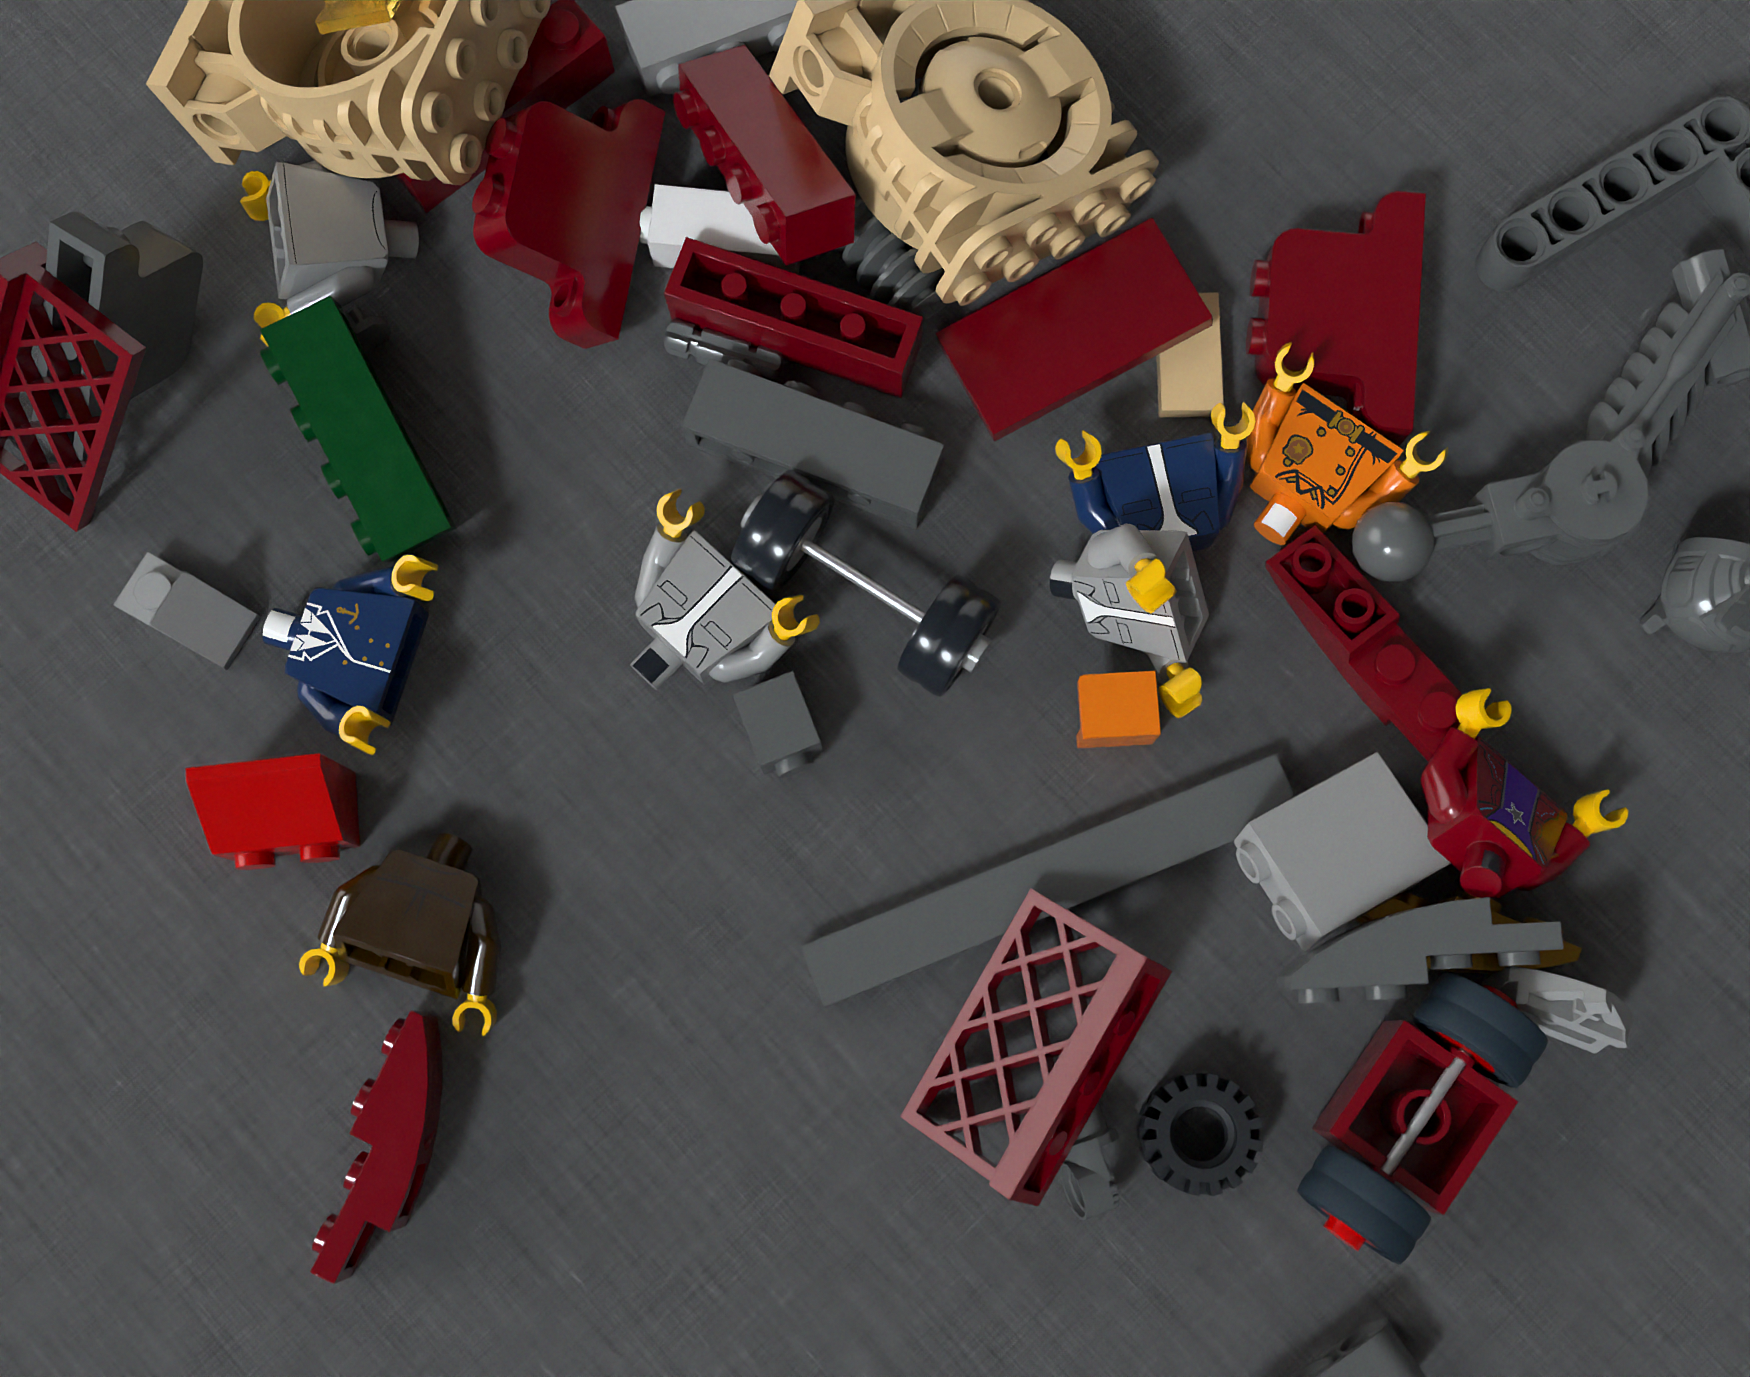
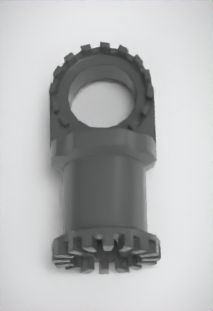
M1099 1101L1060 1168L1061 1181L1067 1199L1075 1214L1082 1221L1116 1209L1119 1206L1118 1200H1120L1118 1193L1112 1194V1192L1118 1190L1117 1184L1110 1186L1109 1181L1115 1178L1113 1173H1109L1108 1169H1110V1166L1105 1162L1100 1147L1119 1139L1115 1128L1108 1127Z

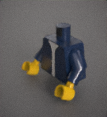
M1221 402L1215 405L1211 412V420L1221 434V439L1215 443L1212 433L1102 454L1099 441L1085 430H1082L1085 450L1079 457L1071 458L1068 442L1062 438L1059 439L1055 450L1058 458L1073 469L1068 479L1080 523L1092 534L1099 530H1111L1123 524H1132L1139 530L1184 531L1188 534L1192 551L1210 547L1218 536L1219 530L1230 524L1243 487L1246 444L1241 440L1249 436L1254 429L1256 421L1253 411L1243 402L1240 422L1235 426L1226 427L1223 423L1225 406Z

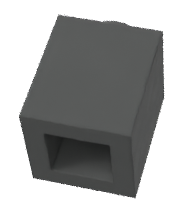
M793 671L732 694L764 775L776 771L779 778H785L800 773L815 764L812 756L823 752L822 745Z

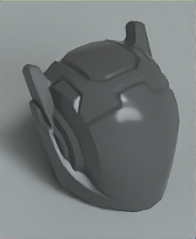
M1693 537L1683 540L1666 569L1661 596L1654 602L1656 605L1640 621L1644 631L1649 634L1655 633L1662 626L1667 625L1677 636L1689 644L1704 650L1722 653H1737L1749 650L1750 544L1711 537Z

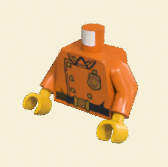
M1292 342L1283 345L1278 351L1275 361L1278 375L1276 379L1272 378L1266 382L1252 410L1256 422L1253 431L1247 436L1246 461L1256 472L1250 487L1255 493L1268 501L1266 507L1255 520L1254 527L1263 537L1278 545H1285L1299 524L1308 529L1316 525L1323 534L1332 525L1346 530L1354 528L1358 519L1368 509L1385 502L1399 503L1419 483L1418 474L1421 471L1427 472L1436 469L1444 463L1448 456L1447 447L1433 462H1425L1419 458L1416 451L1417 445L1420 440L1424 439L1431 432L1424 431L1413 437L1406 448L1407 459L1404 462L1397 460L1404 451L1403 449L1305 383L1301 385L1296 393V390L1293 388L1294 383L1302 382L1310 376L1313 371L1315 358L1312 352L1304 369L1297 372L1289 371L1283 364V358L1288 353Z

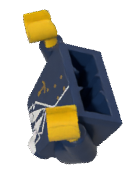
M413 555L403 556L394 567L381 568L338 580L332 589H314L310 593L303 615L274 608L269 613L263 628V641L265 644L290 651L285 664V674L298 681V698L326 731L339 736L344 742L370 755H373L377 750L368 743L371 731L379 725L386 728L392 726L429 617V613L415 600L406 597L413 596L424 601H430L434 597L433 590L422 587V580L429 571H438V565Z

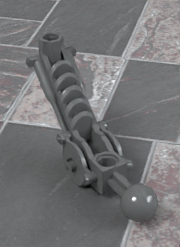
M1721 248L1702 252L1695 257L1679 262L1672 269L1683 308L1673 302L1668 303L1658 317L1656 327L1650 328L1642 339L1639 352H1634L1625 363L1622 377H1616L1606 392L1605 401L1599 402L1592 410L1588 419L1586 440L1574 442L1571 446L1564 448L1545 468L1536 474L1487 484L1469 501L1470 507L1428 516L1408 503L1385 502L1368 509L1358 519L1352 534L1353 555L1361 569L1380 581H1405L1418 575L1429 564L1432 553L1475 544L1481 545L1485 561L1531 552L1536 558L1553 565H1576L1593 558L1598 553L1604 556L1618 541L1620 544L1623 543L1639 527L1649 501L1648 478L1651 466L1659 464L1667 451L1669 441L1675 440L1683 429L1686 416L1692 415L1699 406L1704 392V383H1706V386L1719 388L1734 385L1750 378V310L1746 297L1750 294V277L1747 274L1738 273L1732 251L1726 252Z

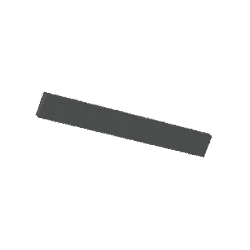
M1274 754L804 944L800 948L823 1007L826 1008L1003 936L1030 889L1069 909L1234 842L1250 821L1295 796L1278 757ZM1041 911L1036 922L1051 915Z

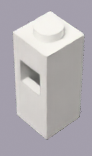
M655 184L652 207L646 206V209L640 215V243L648 244L655 267L674 268L684 240L688 237L799 274L800 261L785 265L772 244H764L760 240L753 223V218L743 203L736 204L728 191Z

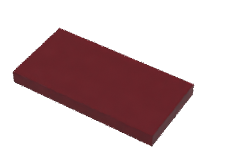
M1150 218L935 334L938 344L995 442L1211 327L1213 316L1154 219Z

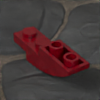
M1314 525L1268 559L1265 567L1304 627L1363 702L1385 726L1392 722L1429 762L1450 727L1458 729L1461 724L1456 716V704L1463 694L1398 626L1400 614Z
M410 1010L406 1019L400 1017L394 1022L382 1045L381 1053L386 1055L387 1058L376 1080L369 1078L363 1084L351 1107V1115L357 1118L349 1134L372 1145L369 1153L365 1151L360 1152L352 1163L343 1187L350 1192L339 1214L331 1213L326 1218L312 1245V1250L319 1253L310 1273L332 1284L352 1277L376 1227L392 1232L406 1226L421 1192L433 1153L440 1117L443 1085L442 1047L438 1018L426 1011Z

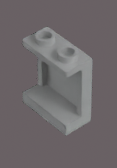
M1378 752L1250 821L1234 840L1237 847L1236 857L1242 871L1253 883H1260L1273 903L1272 913L1278 927L1287 938L1291 940L1296 939L1303 951L1311 949L1328 935L1405 891L1409 890V892H1412L1426 884L1451 864L1431 846L1427 838L1428 825Z

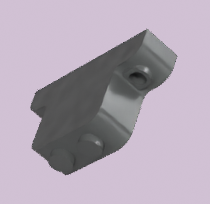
M77 211L67 213L50 221L45 270L146 347L130 399L176 373L186 361L191 348L203 269L202 255L146 221L137 222L121 231L115 227L105 228ZM44 299L43 306L54 331L66 330L57 309ZM93 340L106 371L115 370L119 357L98 340ZM60 343L73 374L85 373L72 343ZM38 347V371L41 377L52 376ZM91 386L79 387L92 417L101 416L102 411ZM48 390L60 419L71 418L59 390ZM33 409L32 421H39ZM77 431L66 432L78 459L87 460L88 455ZM35 434V436L49 444L45 434Z

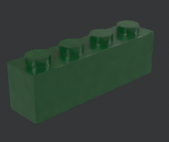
M328 296L260 329L268 344V347L260 350V355L274 381L278 385L288 382L299 404L290 408L291 414L307 442L318 439L329 462L320 466L322 473L337 499L348 496L359 518L350 524L364 552L368 556L377 552L382 562H391L456 530L457 527L341 305L333 297Z

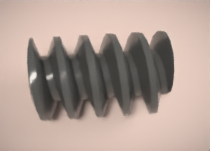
M859 198L855 201L854 243L835 250L844 252L842 255L844 264L848 269L857 271V283L861 288L871 290L870 299L922 316L923 322L949 304L943 303L936 293V287L934 286L943 276L944 269L941 268L931 273H922L914 261L918 249L912 248L909 250L907 248L909 244L889 231L873 215L862 198Z

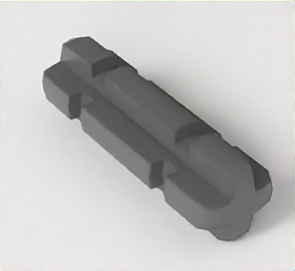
M678 318L671 320L665 333V350L669 354L688 359L691 355L697 357L696 362L707 365L709 358L726 365L728 360H739L754 366L762 373V378L775 383L782 371L784 363L783 354L762 345L754 348L751 347V342L706 327L699 331L696 329V324Z

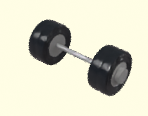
M793 470L785 471L772 483L764 495L760 494L747 509L741 521L742 530L731 555V564L740 572L754 578L767 589L778 591L795 575L808 555L919 624L900 657L897 670L913 682L919 683L933 695L942 697L951 688L964 669L972 673L992 642L985 635L1000 609L1001 602L989 592L978 588L970 580L956 575L945 585L926 613L922 612L816 544L830 518L835 498L830 492L819 485L813 484L800 473Z

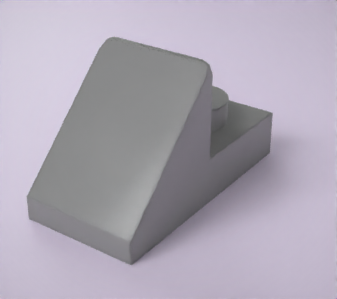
M149 552L146 553L114 603L115 607L228 670L261 618L256 613L193 575L175 568Z

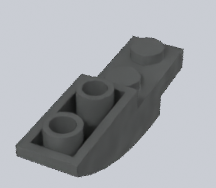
M1490 897L1449 901L1399 911L1362 923L1332 937L1309 951L1276 977L1277 990H1297L1298 1003L1339 1002V988L1365 987L1366 1000L1408 998V984H1429L1426 956H1430L1431 969L1472 968V954L1497 953L1498 966L1541 964L1540 951L1563 949L1561 922L1492 925Z

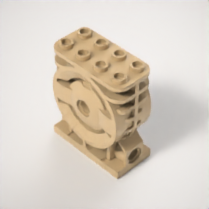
M189 0L146 85L215 163L235 165L242 150L260 152L288 136L290 139L297 140L308 155L319 165L340 175L356 178H381L405 173L411 179L429 181L437 177L445 184L463 185L480 165L487 135L492 125L503 114L505 101L519 70L527 60L528 50L542 19L549 11L551 0Z
M797 0L769 77L782 95L799 89L818 116L848 125L845 140L846 157L852 180L859 195L873 215L889 231L905 243L918 249L914 261L922 273H931L941 268L944 269L945 273L935 290L944 304L958 301L961 306L967 305L982 296L992 283L1004 277L1008 282H1014L1028 274L1038 264L1039 260L1053 255L1056 260L1061 259L1077 249L1086 237L1097 232L1100 237L1112 234L1130 218L1131 214L1127 209L1133 201L1141 197L1154 185L1156 178L1153 176V173L1157 169L1159 161L1151 150H1144L1126 158L1125 154L1134 142L1137 130L1129 120H1123L1111 125L1112 112L1115 106L1110 100L1103 74L1089 50L1061 21L1028 0ZM922 78L918 89V96L900 103L899 98L911 97L915 89V79ZM1045 151H1047L1049 158L1040 163L1034 164L1043 156Z

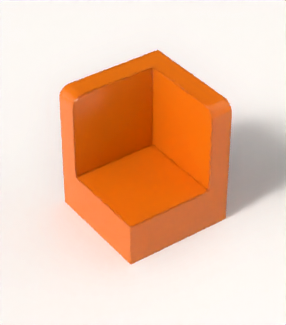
M1155 671L1085 674L1079 677L1077 688L1080 730L1076 735L1077 748L1153 744L1161 735Z

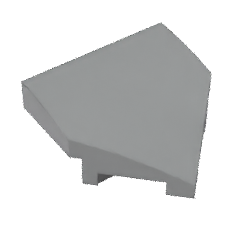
M1516 966L1506 967L1479 984L1482 987L1489 985L1514 1000L1519 1011L1531 1019L1548 1036L1594 1054L1608 1045L1617 1048H1628L1633 1013L1621 999L1605 989L1561 975Z

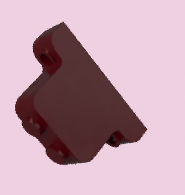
M642 99L631 100L613 109L602 106L593 114L590 122L551 102L541 101L506 118H499L492 125L486 139L485 150L489 154L485 176L478 185L472 201V209L476 213L473 225L475 242L479 249L488 257L546 282L552 294L549 305V320L552 329L561 339L583 349L619 339L641 233L640 215L646 209L666 112Z
M1406 191L1388 193L1379 201L1373 212L1363 211L1359 220L1357 234L1292 228L1282 232L1276 238L1267 259L1254 260L1250 279V296L1259 297L1258 318H1250L1246 336V354L1255 355V373L1264 386L1269 379H1276L1278 375L1275 368L1278 351L1283 345L1292 342L1288 353L1283 358V364L1289 371L1297 372L1304 369L1312 352L1315 358L1313 371L1310 376L1302 382L1294 383L1293 388L1296 392L1305 383L1321 395L1345 398L1347 400L1346 412L1398 447L1413 431L1426 202V193Z

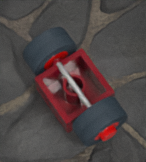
M1443 973L1436 980L1428 996L1415 1011L1413 1020L1421 1031L1405 1020L1383 1022L1312 1127L1315 1132L1336 1147L1327 1145L1314 1161L1313 1167L1306 1173L1297 1189V1192L1308 1204L1328 1218L1323 1227L1356 1251H1359L1364 1244L1389 1261L1400 1265L1408 1258L1414 1249L1416 1241L1422 1237L1428 1228L1431 1216L1427 1211L1441 1215L1446 1213L1519 1102L1485 1077L1512 1088L1519 1087L1531 1072L1533 1064L1543 1054L1548 1043V1038L1531 1019L1519 1011L1516 1002L1506 994L1489 985L1482 987L1473 981L1452 973Z

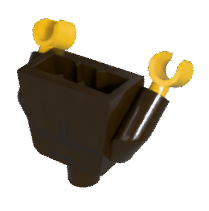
M440 833L437 835L426 858L402 850H394L388 854L381 865H372L339 886L333 893L317 935L320 942H322L321 946L318 949L309 950L301 957L299 962L301 973L304 976L315 974L321 958L324 957L329 964V972L323 982L324 987L342 982L348 975L350 963L454 999L458 998L462 989L468 993L467 1000L454 1011L452 1017L453 1026L458 1032H461L465 1025L466 1009L476 1008L485 1017V1024L482 1028V1036H485L494 1027L497 1020V1010L494 1004L487 999V995L495 992L501 944L494 908L486 899L482 898L480 879L474 874L463 871L473 850L471 845L455 835Z

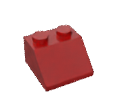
M321 753L185 768L186 783L211 854L235 861V869L237 870L275 867V856L300 854V862L335 861L340 859V849L360 847L356 773Z

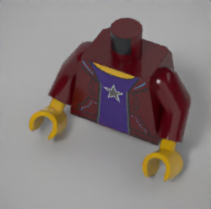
M1491 688L1467 692L1457 700L1456 716L1461 724L1458 729L1450 727L1421 775V785L1428 804L1427 838L1436 851L1461 871V887L1470 895L1479 898H1500L1515 888L1521 891H1530L1557 879L1590 846L1587 838L1591 834L1618 828L1628 818V809L1626 807L1613 810L1605 817L1601 815L1599 809L1600 802L1610 793L1608 789L1585 795L1578 799L1573 808L1575 822L1572 825L1567 823V812L1481 737L1477 736L1481 729L1500 727L1506 724L1511 715V704L1507 700L1494 702L1485 709V700L1490 695Z

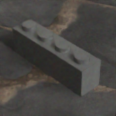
M709 358L681 425L687 445L778 478L787 470L796 471L808 478L813 484L819 485L830 492L835 500L917 530L943 463L944 444L936 442V436L933 433L914 424L904 423L898 428L877 420L878 415L874 411L857 403L845 402L841 407L819 399L820 394L816 390L800 382L786 381L785 385H781L762 378V373L748 363L731 359L728 360L726 365Z

